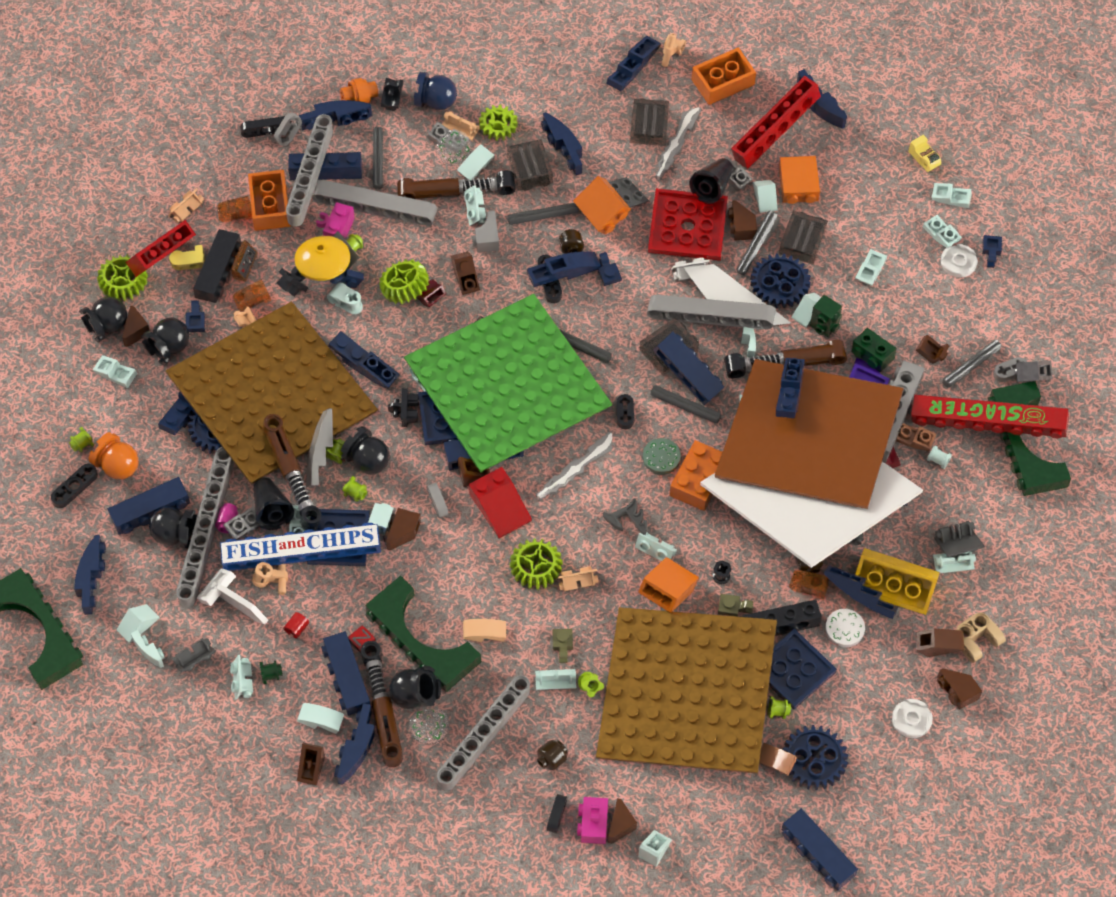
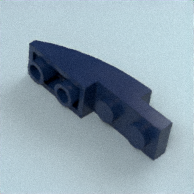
M805 69L798 71L797 83L804 76L814 82L812 76L808 75ZM819 88L821 97L810 109L830 124L839 128H845L847 120L845 111L840 109L835 97H832L829 92L823 94Z
M350 100L315 104L314 111L299 115L302 120L301 129L302 131L313 129L316 118L322 114L329 115L332 122L336 121L338 126L349 125L358 120H366L372 116L370 103Z
M546 112L543 113L541 127L543 131L548 133L547 139L549 144L553 145L555 150L561 149L563 157L566 156L568 159L567 165L569 170H573L575 176L582 174V162L580 160L582 158V146L560 120Z
M573 252L544 259L543 264L528 268L527 274L533 287H537L567 277V280L596 271L602 266L595 252Z
M342 331L328 345V347L343 358L342 361L384 388L388 389L400 376L398 372L370 351L368 353Z
M785 359L776 407L777 417L795 418L802 386L804 359Z
M181 392L178 393L177 401L158 423L159 429L172 435H176L181 427L185 428L188 425V422H190L189 416H194L193 408Z
M95 535L88 544L76 572L74 590L77 597H82L84 615L93 614V607H96V596H93V590L97 589L96 578H101L102 571H105V560L102 559V554L106 553L105 542H102L100 535Z
M363 704L362 709L358 710L356 716L358 726L357 729H353L352 740L346 739L345 745L340 748L339 758H341L340 765H336L334 777H337L338 784L343 785L358 770L372 745L375 736V725L369 724L372 715L371 705Z

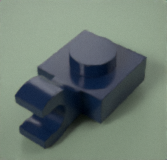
M984 235L982 254H988L987 267L994 268L996 255L1001 256L1002 237Z
M600 253L599 262L602 267L598 268V273L603 285L607 286L622 281L616 263L610 264L607 253Z
M347 269L341 275L330 279V282L333 284L341 282L349 288H356L364 280V273Z
M199 300L191 301V312H186L185 325L189 332H205V312H200Z

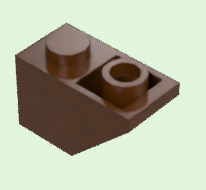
M733 200L731 208H728V218L732 219L730 234H734V241L753 240L757 232L756 215L736 200Z
M467 251L450 256L462 295L480 291L472 255Z
M401 508L397 509L396 514H393L390 520L391 529L386 531L384 537L387 550H393L416 538L421 523L420 513Z
M933 628L916 632L917 651L927 657L964 651L962 630Z
M944 668L939 670L937 682L942 689L947 691L950 702L954 706L957 705L959 710L980 699L982 690L971 675Z

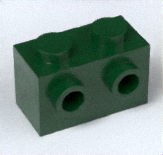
M823 295L813 306L810 326L818 334L825 335L826 337H829L831 333L835 334L840 328L839 321L842 318V306L826 295Z
M866 328L853 340L851 352L857 358H861L868 363L871 368L881 372L895 359L897 348L869 328Z

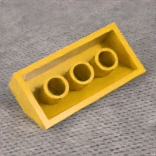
M864 548L855 573V575L866 578L864 586L882 592L880 600L924 615L927 614L940 572Z

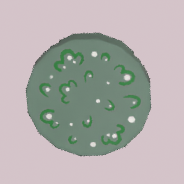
M659 438L652 440L645 446L642 459L646 468L650 469L651 472L665 475L670 474L679 466L681 453L679 447L669 439Z

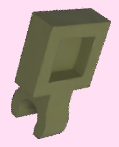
M720 595L718 614L738 617V612L752 614L753 601L744 600L740 602V596Z
M552 629L553 650H559V663H567V650H573L572 629Z

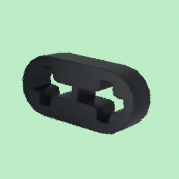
M622 394L617 398L616 402L617 425L621 429L626 430L634 425V401L630 395ZM623 401H627V409H623ZM624 415H627L628 423H624Z
M557 794L547 824V831L558 832L567 803V796Z

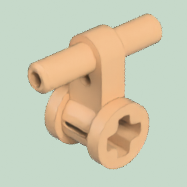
M674 33L667 36L661 63L663 67H668L672 55L675 53L678 55L682 54L686 46V40L676 39V34Z
M266 562L257 564L255 573L252 576L253 584L259 588H264L269 582L278 583V593L280 595L286 594V582L288 581L286 564L278 565V570L273 569Z

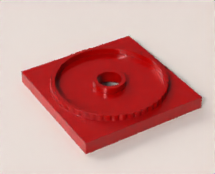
M656 188L648 253L721 261L728 196L722 195L717 202L707 204L698 200L699 197L695 193L693 195L692 192ZM685 222H690L694 225V228L692 230H684L681 225Z

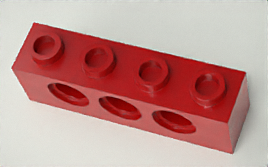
M184 220L125 263L137 277L193 238L196 233L188 222Z

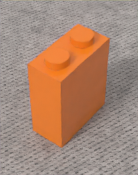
M816 156L780 157L779 175L782 203H814L819 201L820 186Z
M599 175L573 200L597 231L605 235L612 232L615 225L625 219L631 210L611 184Z
M666 557L644 577L638 593L672 613L694 591L699 577Z

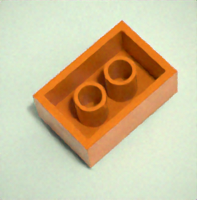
M739 47L692 67L691 80L708 105L755 85L756 71Z
M284 170L249 173L248 181L254 230L291 227L286 214L288 195Z
M695 440L670 485L669 496L705 511L713 494L702 487L700 482L716 472L722 451Z

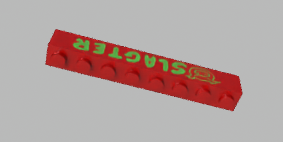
M914 394L911 417L912 422L919 426L927 424L935 425L939 428L945 426L956 429L970 428L975 431L991 430L995 433L1011 432L1015 435L1031 434L1035 437L1043 435L1059 439L1067 437L1069 409Z

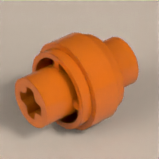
M361 77L351 79L347 87L340 88L341 100L370 103L371 98L378 97L379 94L375 81L367 82L366 79Z

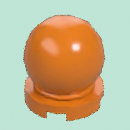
M110 432L104 434L97 441L99 445L95 452L90 451L89 462L97 468L102 467L105 474L114 479L121 480L132 476L139 465L137 451L131 445L120 442V437Z

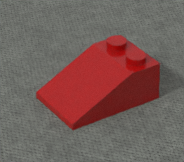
M503 467L469 484V495L498 538L532 521L519 493Z

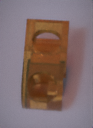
M248 196L223 201L217 205L218 218L221 222H229L241 218H246V220L252 219L251 202Z
M262 279L235 292L233 295V300L239 311H244L246 307L251 308L262 302L272 301Z
M795 570L789 588L824 600L829 581L825 575Z

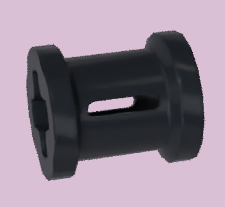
M725 561L716 562L713 569V580L717 584H726L730 580L731 566Z

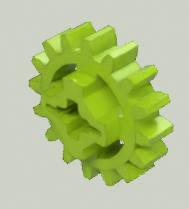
M500 104L498 108L492 105V109L486 108L485 112H481V117L479 118L480 130H483V135L488 134V139L495 137V141H498V138L505 140V136L511 138V133H516V128L518 127L517 115H514V110L508 111V106L503 109Z

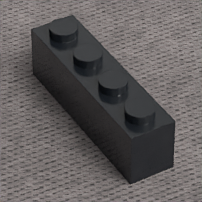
M222 229L218 230L193 287L195 298L216 303L218 298L222 297L224 292L223 286L225 282L229 281L231 267L234 268L236 265V255L243 248L240 234Z

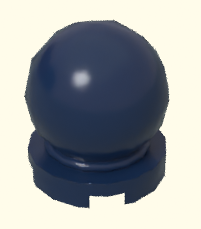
M419 72L416 84H419L418 93L414 92V105L422 108L426 103L435 110H445L452 106L457 97L455 83L444 75H435L430 78L428 72Z

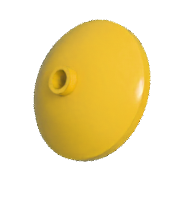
M317 236L299 246L294 257L295 266L299 273L308 279L315 281L330 280L341 275L347 269L350 263V251L347 245L338 238Z

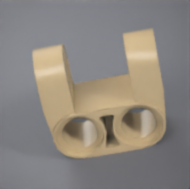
M982 612L974 614L959 624L956 629L962 630L963 633L968 635V637H964V651L962 653L972 663L983 656L980 648L974 642L983 635L995 647L1006 641L999 627ZM975 623H981L983 627H979Z

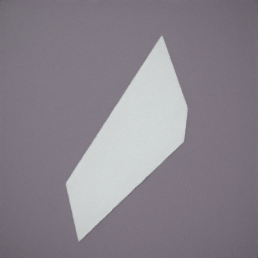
M714 264L683 267L706 299L766 304ZM778 312L775 313L773 325L791 324L790 321Z

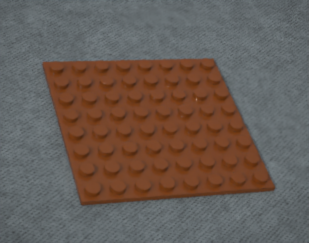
M755 359L716 469L715 478L868 509L904 388L804 369L798 410L795 418L777 417L776 407L784 364Z

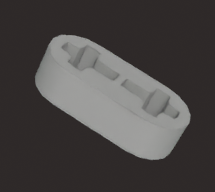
M296 113L287 114L274 134L275 140L282 146H287L291 143L302 125V120Z
M1017 357L998 364L994 369V378L999 382H1006L1016 378V363L1027 361L1024 358ZM1001 370L1002 372H1006V374H999V371Z
M437 483L427 485L428 494L438 517L441 518L449 515Z

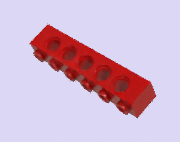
M804 76L731 148L735 161L746 169L757 161L821 97L818 84Z

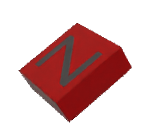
M363 625L348 636L349 642L360 653L361 647L365 642L376 641V638Z

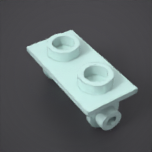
M472 186L464 191L469 226L477 222L479 225L484 224L487 219L485 208L479 207V205H484L483 192L480 191V188Z
M646 532V535L639 533L635 548L660 561L666 557L671 559L677 552V549L674 548L675 546L664 541L659 543V539Z
M972 552L962 553L955 557H947L945 553L933 554L935 571L949 573L975 570L974 562L976 557Z
M238 655L230 666V672L233 674L231 690L235 695V700L240 695H243L244 698H250L253 693L252 679H245V677L252 676L251 662L248 658L240 660V655Z
M575 669L535 671L536 690L576 688Z

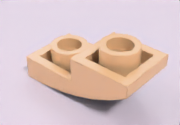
M494 619L464 620L463 639L483 642L484 639L504 642L506 639V621Z

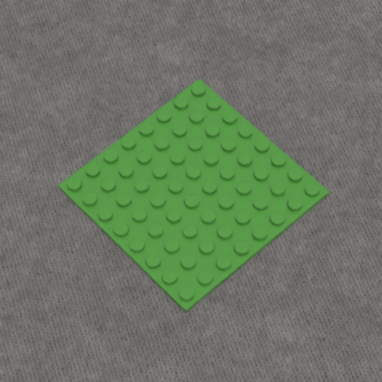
M535 294L523 298L404 356L405 361L480 472L612 406L609 398Z

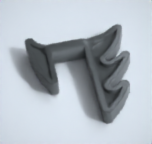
M633 498L626 507L613 513H602L604 519L620 531H623V527L618 518L627 515L638 531L646 535L648 523L647 520L643 521L644 513L642 508L637 513L636 498Z

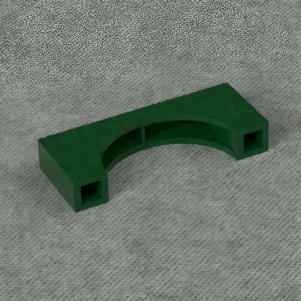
M1036 381L992 389L988 401L1038 406L1041 394ZM1011 432L999 433L1000 439L1006 444L1005 453L1012 461L1011 470L1017 476V487L1019 490H1022L1023 496L1063 489L1069 486L1071 477L1065 462L1053 463L1042 460L1025 446L1020 435H1015Z
M20 568L0 580V612L5 610L23 611L34 616L43 625L46 635L44 649L37 661L28 667L37 685L43 690L83 665L81 660L83 654L78 647L74 648L71 643L74 641L70 634L62 631L61 628L64 627L58 617H53L51 613L54 611L48 602H43L42 598L44 596L40 589L33 587L34 581L29 573L25 574Z
M400 575L365 605V615L370 622H376L379 625L378 628L383 635H389L393 639L392 643L397 649L402 648L406 652L405 655L410 662L413 663L415 661L419 667L430 666L434 668L435 671L433 673L436 679H440L441 688L448 692L482 662L481 654L468 641L459 647L447 650L434 649L417 641L410 634L404 622L406 607L411 599L415 597L414 588Z

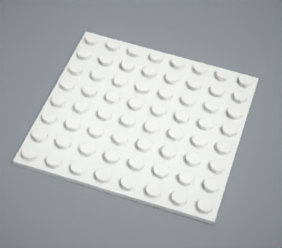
M883 461L868 509L715 478V473L700 482L702 487L811 568L923 492V489Z

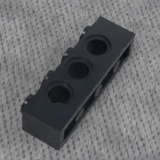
M816 599L739 616L777 620L775 636L790 633L794 628L797 631L819 627L822 618Z

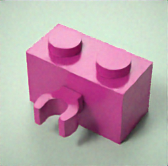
M336 202L330 217L326 213L320 212V218L324 219V221L317 220L316 225L319 228H324L323 236L333 237L339 231L344 239H346L355 219L354 209L351 206Z
M583 797V804H579L578 816H582V823H578L577 836H581V843L606 844L608 798Z

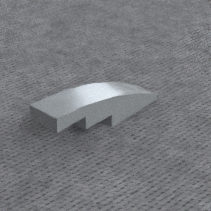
M332 409L323 411L316 426L307 463L306 487L319 485V468L326 466V448L333 447Z

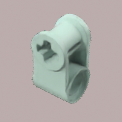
M337 283L327 295L330 303H335V306L342 308L350 314H358L363 309L360 293L347 287L344 283Z

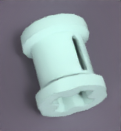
M935 445L929 453L927 461H933L939 464L942 469H945L952 454L942 452Z

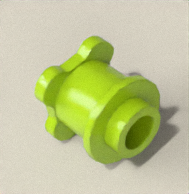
M350 234L346 240L355 252L358 249H362V238L357 234Z
M83 427L79 428L80 433L70 437L69 445L75 452L78 450L81 453L86 446H94L92 437Z
M334 439L333 447L326 448V458L341 464V455L343 454L341 448L345 441Z
M352 476L348 483L344 485L342 491L345 497L349 495L354 498L355 502H358L366 497L367 486L359 484L355 481L356 477Z
M584 672L578 678L579 688L587 691V696L594 697L596 692L604 688V684L599 681L598 675L595 673Z
M770 696L767 716L769 718L779 716L782 719L789 716L791 704H788V700L780 701Z

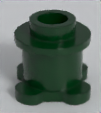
M263 661L260 662L264 685L267 684V680L277 679L278 681L279 676H283L281 664H277L274 661V663L263 665Z

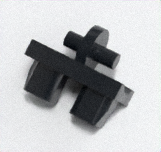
M386 78L381 107H385L386 110L395 111L396 108L399 109L404 84L403 80Z
M296 266L292 269L291 273L283 268L280 269L279 273L282 277L276 284L283 290L289 292L294 297L300 290L304 292L308 290V287L301 283L306 277L299 273Z
M402 388L401 403L396 398L394 403L388 405V411L393 413V417L397 418L399 413H401L402 427H407L408 423L418 422V410H408V406L419 405L418 394L408 393V388Z

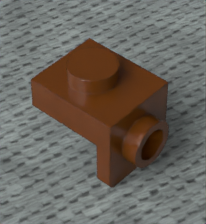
M926 335L922 338L916 351L930 363L934 364L938 361H943L947 357V350L950 346L947 343L941 346L929 335Z

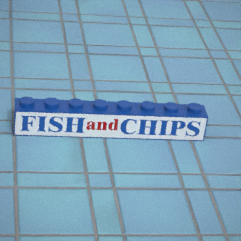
M364 523L362 526L345 525L343 528L337 529L327 527L320 531L310 529L305 530L303 533L286 532L284 535L278 536L268 534L261 538L251 536L246 537L244 540L228 539L225 542H220L223 569L229 571L256 568L257 564L261 562H266L273 566L306 562L308 560L381 553L378 524Z

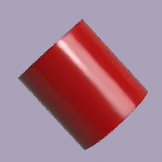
M295 612L283 629L288 635L292 634L294 635L293 638L298 639L310 622L304 615Z

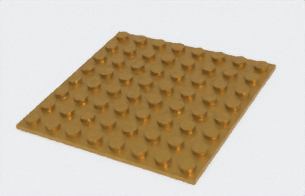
M292 301L165 370L166 374L250 484L279 469L268 439L263 435L262 431L264 419L267 415L277 414L282 418L283 428L296 458L310 451L313 435L323 411L332 409L333 437L378 411L376 406ZM275 425L269 426L270 428H277Z
M619 607L596 758L758 774L777 620L686 612L670 613L661 610Z

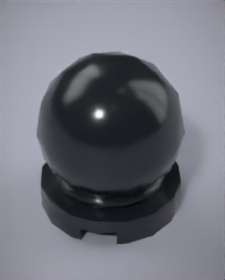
M110 296L100 298L93 304L92 309L84 307L79 310V313L84 315L81 317V320L89 333L92 331L97 337L94 339L98 343L106 338L105 333L119 331L125 325L128 316L126 306L122 301Z
M170 317L159 321L154 326L153 333L146 331L141 335V338L144 339L142 344L151 356L155 354L160 358L158 362L166 365L171 361L170 354H177L184 350L189 342L190 334L187 326L181 320Z
M361 426L356 429L358 433L354 437L349 436L341 448V452H343L341 456L348 462L353 461L354 466L359 471L375 475L388 466L390 459L389 448L383 440L371 437V431Z
M173 507L162 508L151 516L149 523L150 535L157 543L165 546L175 545L179 542L181 548L188 549L197 514H195V510L190 509L185 510L183 514L179 509Z
M422 666L415 670L404 669L396 673L389 686L391 699L398 706L405 709H414L419 706H434L436 699H440L441 681L436 679L433 673L435 669L430 666Z

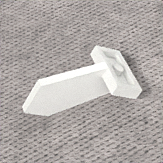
M221 568L197 597L201 603L209 606L218 597H221L254 621L264 625L268 621L254 604L227 588L236 577L232 571Z

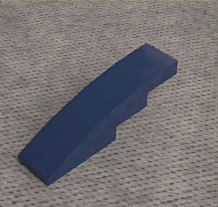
M646 35L628 51L627 57L618 64L617 70L607 78L606 84L622 91L652 58L661 43Z
M830 565L825 569L824 575L855 601L891 619L894 618L898 606L880 600L882 592L864 586L866 578Z

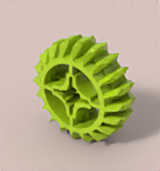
M120 254L118 258L112 256L111 261L106 259V264H101V270H98L97 281L99 288L105 296L108 295L117 299L122 298L124 301H126V297H130L133 300V294L139 296V291H144V286L147 285V272H143L131 281L134 278V274L125 263L130 259V256L127 254L125 257H122Z
M405 259L404 262L398 261L397 264L392 263V267H387L386 272H383L382 277L379 278V285L383 296L389 302H394L395 304L398 302L403 304L405 301L410 303V300H416V297L422 296V291H426V286L429 285V275L425 267L419 261L415 262L413 259L410 261Z
M534 538L533 542L530 543L526 539L525 545L520 543L518 545L519 549L514 548L513 555L510 556V568L516 582L521 581L522 587L528 583L529 589L532 588V585H536L537 590L540 588V585H543L546 589L547 582L553 585L554 579H557L559 573L562 572L561 566L563 565V560L560 559L561 553L557 552L556 546L551 547L550 541L544 544L543 538L540 542H537ZM542 554L549 557L551 562H549L548 559L543 558ZM539 558L538 565H535L534 568V563L537 562V559ZM521 565H524V568H528L530 573L526 572Z

